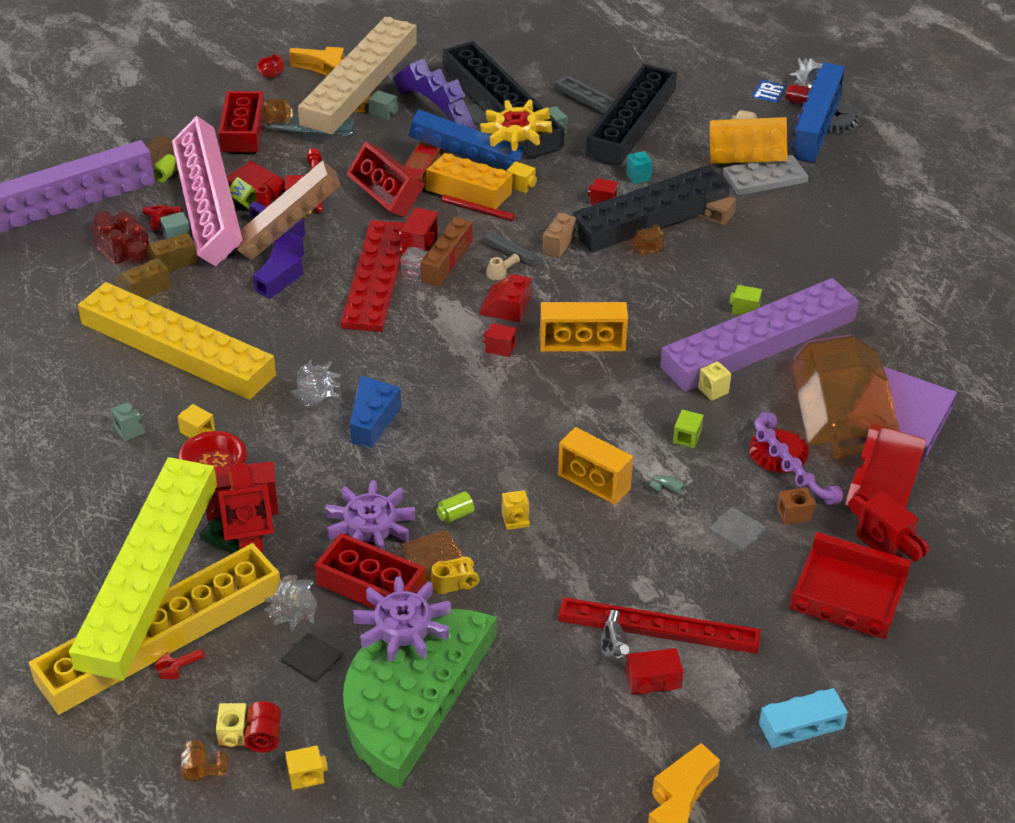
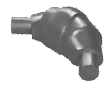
M610 610L608 621L605 623L601 636V652L610 661L620 660L629 653L628 639L618 623L620 612L616 610Z

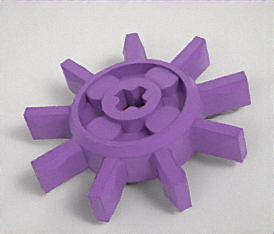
M371 480L368 487L369 493L356 496L346 486L342 488L343 499L348 503L345 507L326 504V518L344 520L327 527L330 540L336 538L340 533H348L351 537L360 541L374 542L375 547L385 550L384 538L389 535H393L405 542L409 540V529L396 524V522L415 520V507L395 509V506L403 500V490L401 488H398L386 498L378 494L376 480Z
M401 576L395 577V593L389 594L386 597H383L371 587L366 589L367 600L376 606L375 611L354 610L353 612L354 624L375 625L373 629L360 635L363 648L382 639L389 643L387 655L390 662H393L396 658L399 646L413 645L418 655L423 659L427 657V647L423 641L427 634L445 640L449 638V626L433 622L431 619L450 615L451 604L450 601L432 605L428 604L427 600L433 593L431 582L428 581L417 594L404 591V583Z

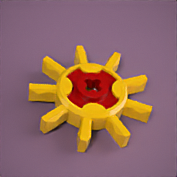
M507 100L505 101V111L497 113L487 110L486 118L489 122L480 124L481 132L492 134L490 136V145L492 147L504 140L511 142L512 151L517 150L518 143L530 140L536 146L539 145V134L536 132L552 133V121H545L550 119L549 109L545 108L533 112L532 100H528L523 108H512L511 103Z

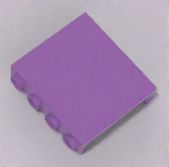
M881 366L877 373L872 374L869 386L864 387L861 395L862 399H857L853 409L854 412H849L845 423L848 425L847 435H850L855 427L869 432L872 424L925 438L926 444L921 458V462H924L953 409L957 392Z

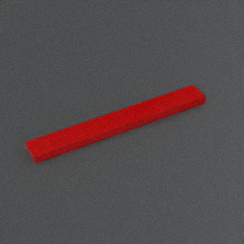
M566 597L562 598L558 615L559 622L604 629L610 610H616L620 612L618 623L626 633L758 654L761 629Z

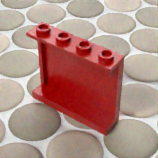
M816 532L811 552L797 587L792 591L789 609L886 640L908 577L911 560Z

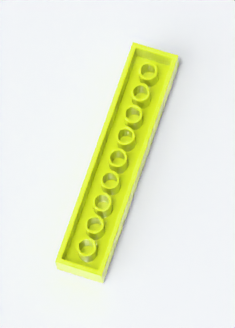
M167 458L69 650L74 670L122 681L125 680L217 487L214 466L176 458Z

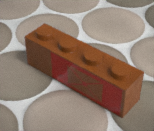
M422 141L419 142L404 165L407 170L425 184L419 194L426 187V170L444 153H449L447 150Z
M457 217L452 219L420 262L421 282L438 287L441 286L473 241L472 221Z

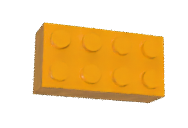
M787 117L710 120L711 164L787 161Z
M444 153L426 170V190L437 194H445L493 209H497L512 194V173L506 172L503 169L489 167L486 164L472 162L469 159H462L452 154Z
M541 302L540 351H626L628 328L627 302Z

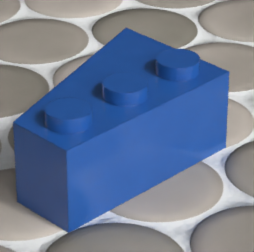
M361 375L350 422L352 444L373 449L402 407L401 387Z

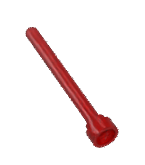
M316 148L309 149L306 153V159L311 165V170L322 160L321 152ZM322 202L315 207L317 213L323 211Z

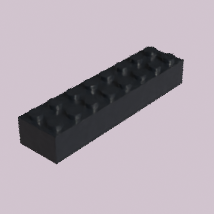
M643 64L587 136L586 156L621 166L627 155H629L676 91L677 72Z
M710 165L702 166L572 212V216L576 217L575 234L589 251L593 253L704 213L707 209L706 204L729 197L730 185Z

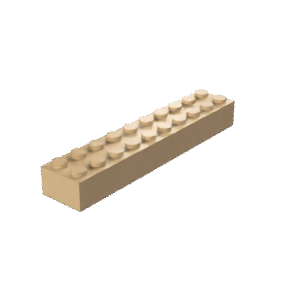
M384 17L298 106L299 125L333 134L417 44L416 25L406 21L395 20L391 17Z

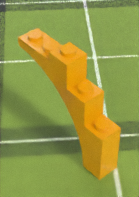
M702 743L654 777L652 794L661 805L649 814L648 823H688L694 803L703 790L718 776L720 759Z

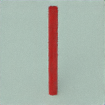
M445 194L442 196V202L512 222L515 219V214L489 208Z

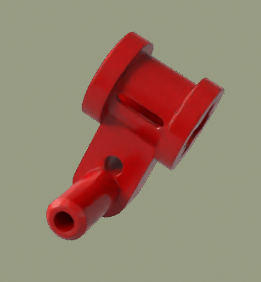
M154 205L143 208V214L150 215L151 222L149 226L152 230H161L160 217L183 212L182 207H167V205Z

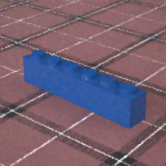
M418 109L411 123L408 137L505 171L515 161L521 162L525 150L524 147L518 145L517 150L512 151L511 142L504 140L492 147L490 145L491 135Z

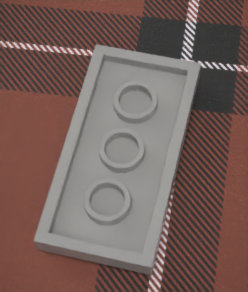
M787 155V161L750 162L723 168V175L737 196L807 183L809 177L793 155Z

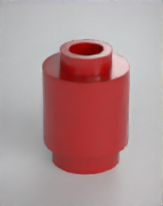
M796 84L788 85L785 99L792 103L804 104L810 87Z
M279 176L272 177L261 185L268 188L272 202L285 192V180Z

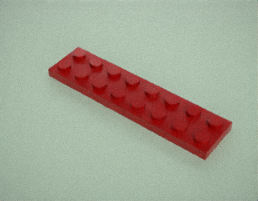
M370 220L341 319V329L383 332L402 261V253L399 252L401 245L399 230L405 223Z

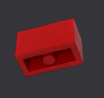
M677 648L626 654L625 672L631 694H647L655 691H672L682 688L684 671Z

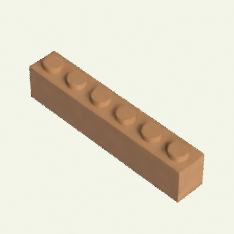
M321 161L240 230L243 241L237 247V250L252 261L341 186L336 171L327 163Z

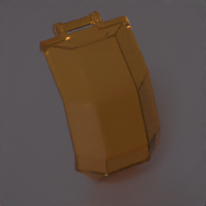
M852 334L809 340L805 342L788 362L799 398L808 446L831 443L833 460L841 459V456L863 453L865 444L839 448L838 441L866 437L872 424L900 431L888 379L878 351Z

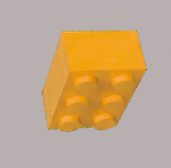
M575 427L559 442L558 475L616 505L631 489L634 456Z

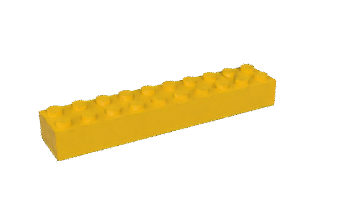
M105 282L78 304L81 324L248 400L252 399L276 376L274 355L110 283Z
M252 543L169 587L126 678L158 661L165 653L168 652L170 654L281 593L278 570ZM76 637L28 662L35 684L58 715L121 681L74 670L69 650Z

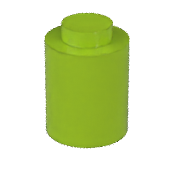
M171 154L165 155L152 166L154 179L162 183L178 171L176 157Z
M464 491L440 501L436 511L439 519L449 524L474 513L475 507L470 495Z

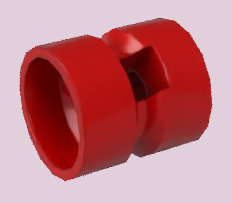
M259 701L248 707L246 716L247 728H245L244 744L248 749L261 753L273 751L278 747L280 738L279 727L281 726L282 716L278 705L272 702Z

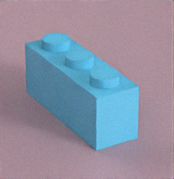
M832 688L825 691L819 690L803 697H794L777 704L771 703L761 709L759 725L771 748H776L844 729L848 712L835 689Z

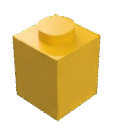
M515 161L506 170V172L513 174L512 189L527 193L537 182V177L535 176L536 168Z
M194 404L177 416L180 433L189 438L202 432L215 430L213 414Z

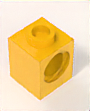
M318 745L285 752L292 790L324 783L323 772L328 771L325 755L320 756Z

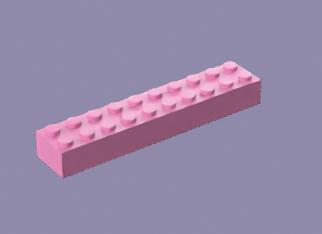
M196 116L175 137L172 144L197 255L212 265L217 266L227 258L234 248L241 244L243 239L215 129Z

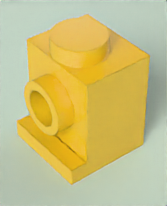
M525 490L502 493V516L506 530L530 527L529 501Z

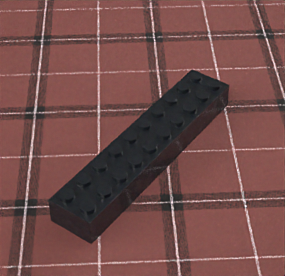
M474 41L442 50L443 69L454 80L458 79L461 87L485 111L491 110L501 113L505 111V101L507 100L511 103L512 108H523L528 100H532L533 112L544 109ZM551 115L550 119L545 121H552V133L536 132L539 134V145L536 146L530 140L518 143L525 148L524 151L531 158L564 147L565 128Z

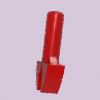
M198 649L178 658H171L167 652L156 662V672L159 671L160 679L180 678L179 669L203 659L204 652L202 649Z

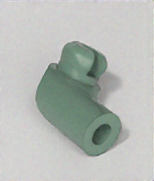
M654 475L649 483V486L656 491H660L663 485L679 495L683 493L686 486L675 478L664 475Z

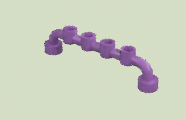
M771 412L761 413L754 422L757 429L756 438L759 442H768L771 456L783 459L782 468L784 471L796 474V485L807 487L814 495L822 498L826 504L837 505L841 503L843 499L842 489L839 486H827L825 489L819 487L815 483L814 475L806 473L802 468L801 460L790 455L787 444L780 443L775 438L776 434L773 430L777 424L775 414Z

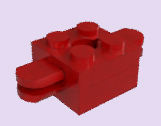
M238 463L229 472L231 488L218 491L225 540L238 539L240 549L253 543L262 553V535L274 533L267 483L254 485L251 467L245 463Z
M882 491L871 498L866 493L861 492L849 500L850 510L859 517L856 537L867 546L898 557L906 555L913 562H917L922 557L928 555V543L915 533L919 519L887 493Z

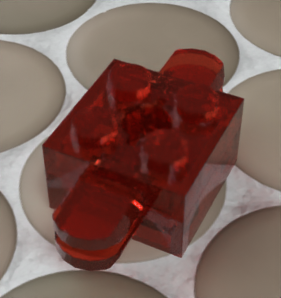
M107 211L95 214V225L91 226L94 245L115 265L129 258L133 261H141L148 256L146 249L150 244L148 231L128 212L124 211L115 216H112Z

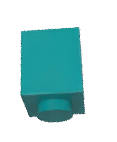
M645 151L627 155L626 174L633 184L651 181L653 162Z

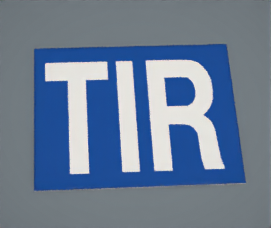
M761 80L751 97L777 103L787 86Z

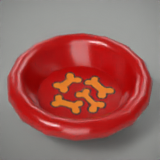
M216 430L202 432L191 437L182 445L178 454V459L214 467L245 463L247 458L246 445L239 437L229 432Z

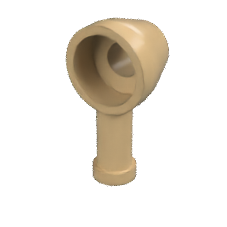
M512 254L505 261L499 257L492 258L487 266V277L491 280L504 279L507 275L506 269L520 262L518 255Z

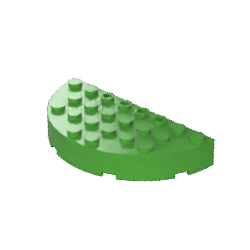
M451 609L450 615L431 619L433 622L449 626V638L445 640L427 634L423 639L427 647V657L423 659L418 655L413 645L399 646L396 658L393 662H390L387 655L389 643L382 639L359 650L349 667L344 683L345 722L348 737L355 752L361 760H364L371 767L375 775L400 789L497 637V617L472 610Z

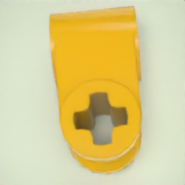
M461 557L454 560L436 562L432 566L431 572L432 590L438 594H446L463 589H472L477 586L480 578L474 572L473 560L470 557Z

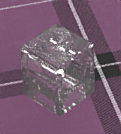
M409 246L401 257V277L420 282V262L428 251Z

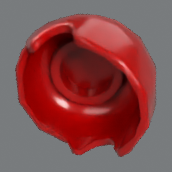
M274 53L271 57L262 58L257 64L259 74L270 79L278 77L284 70L282 56L279 55L278 57Z

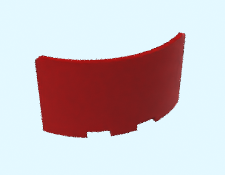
M872 424L861 459L865 460L864 465L860 464V467L856 470L845 505L849 506V500L861 492L866 493L872 498L884 491L906 508L921 462L926 439Z

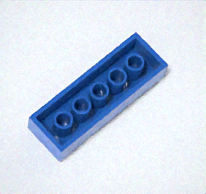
M823 62L821 69L817 70L816 78L812 82L811 91L808 92L806 102L803 104L802 114L800 113L798 116V125H794L792 136H795V140L793 139L791 151H794L793 156L795 159L811 163L816 162L842 95L845 66Z

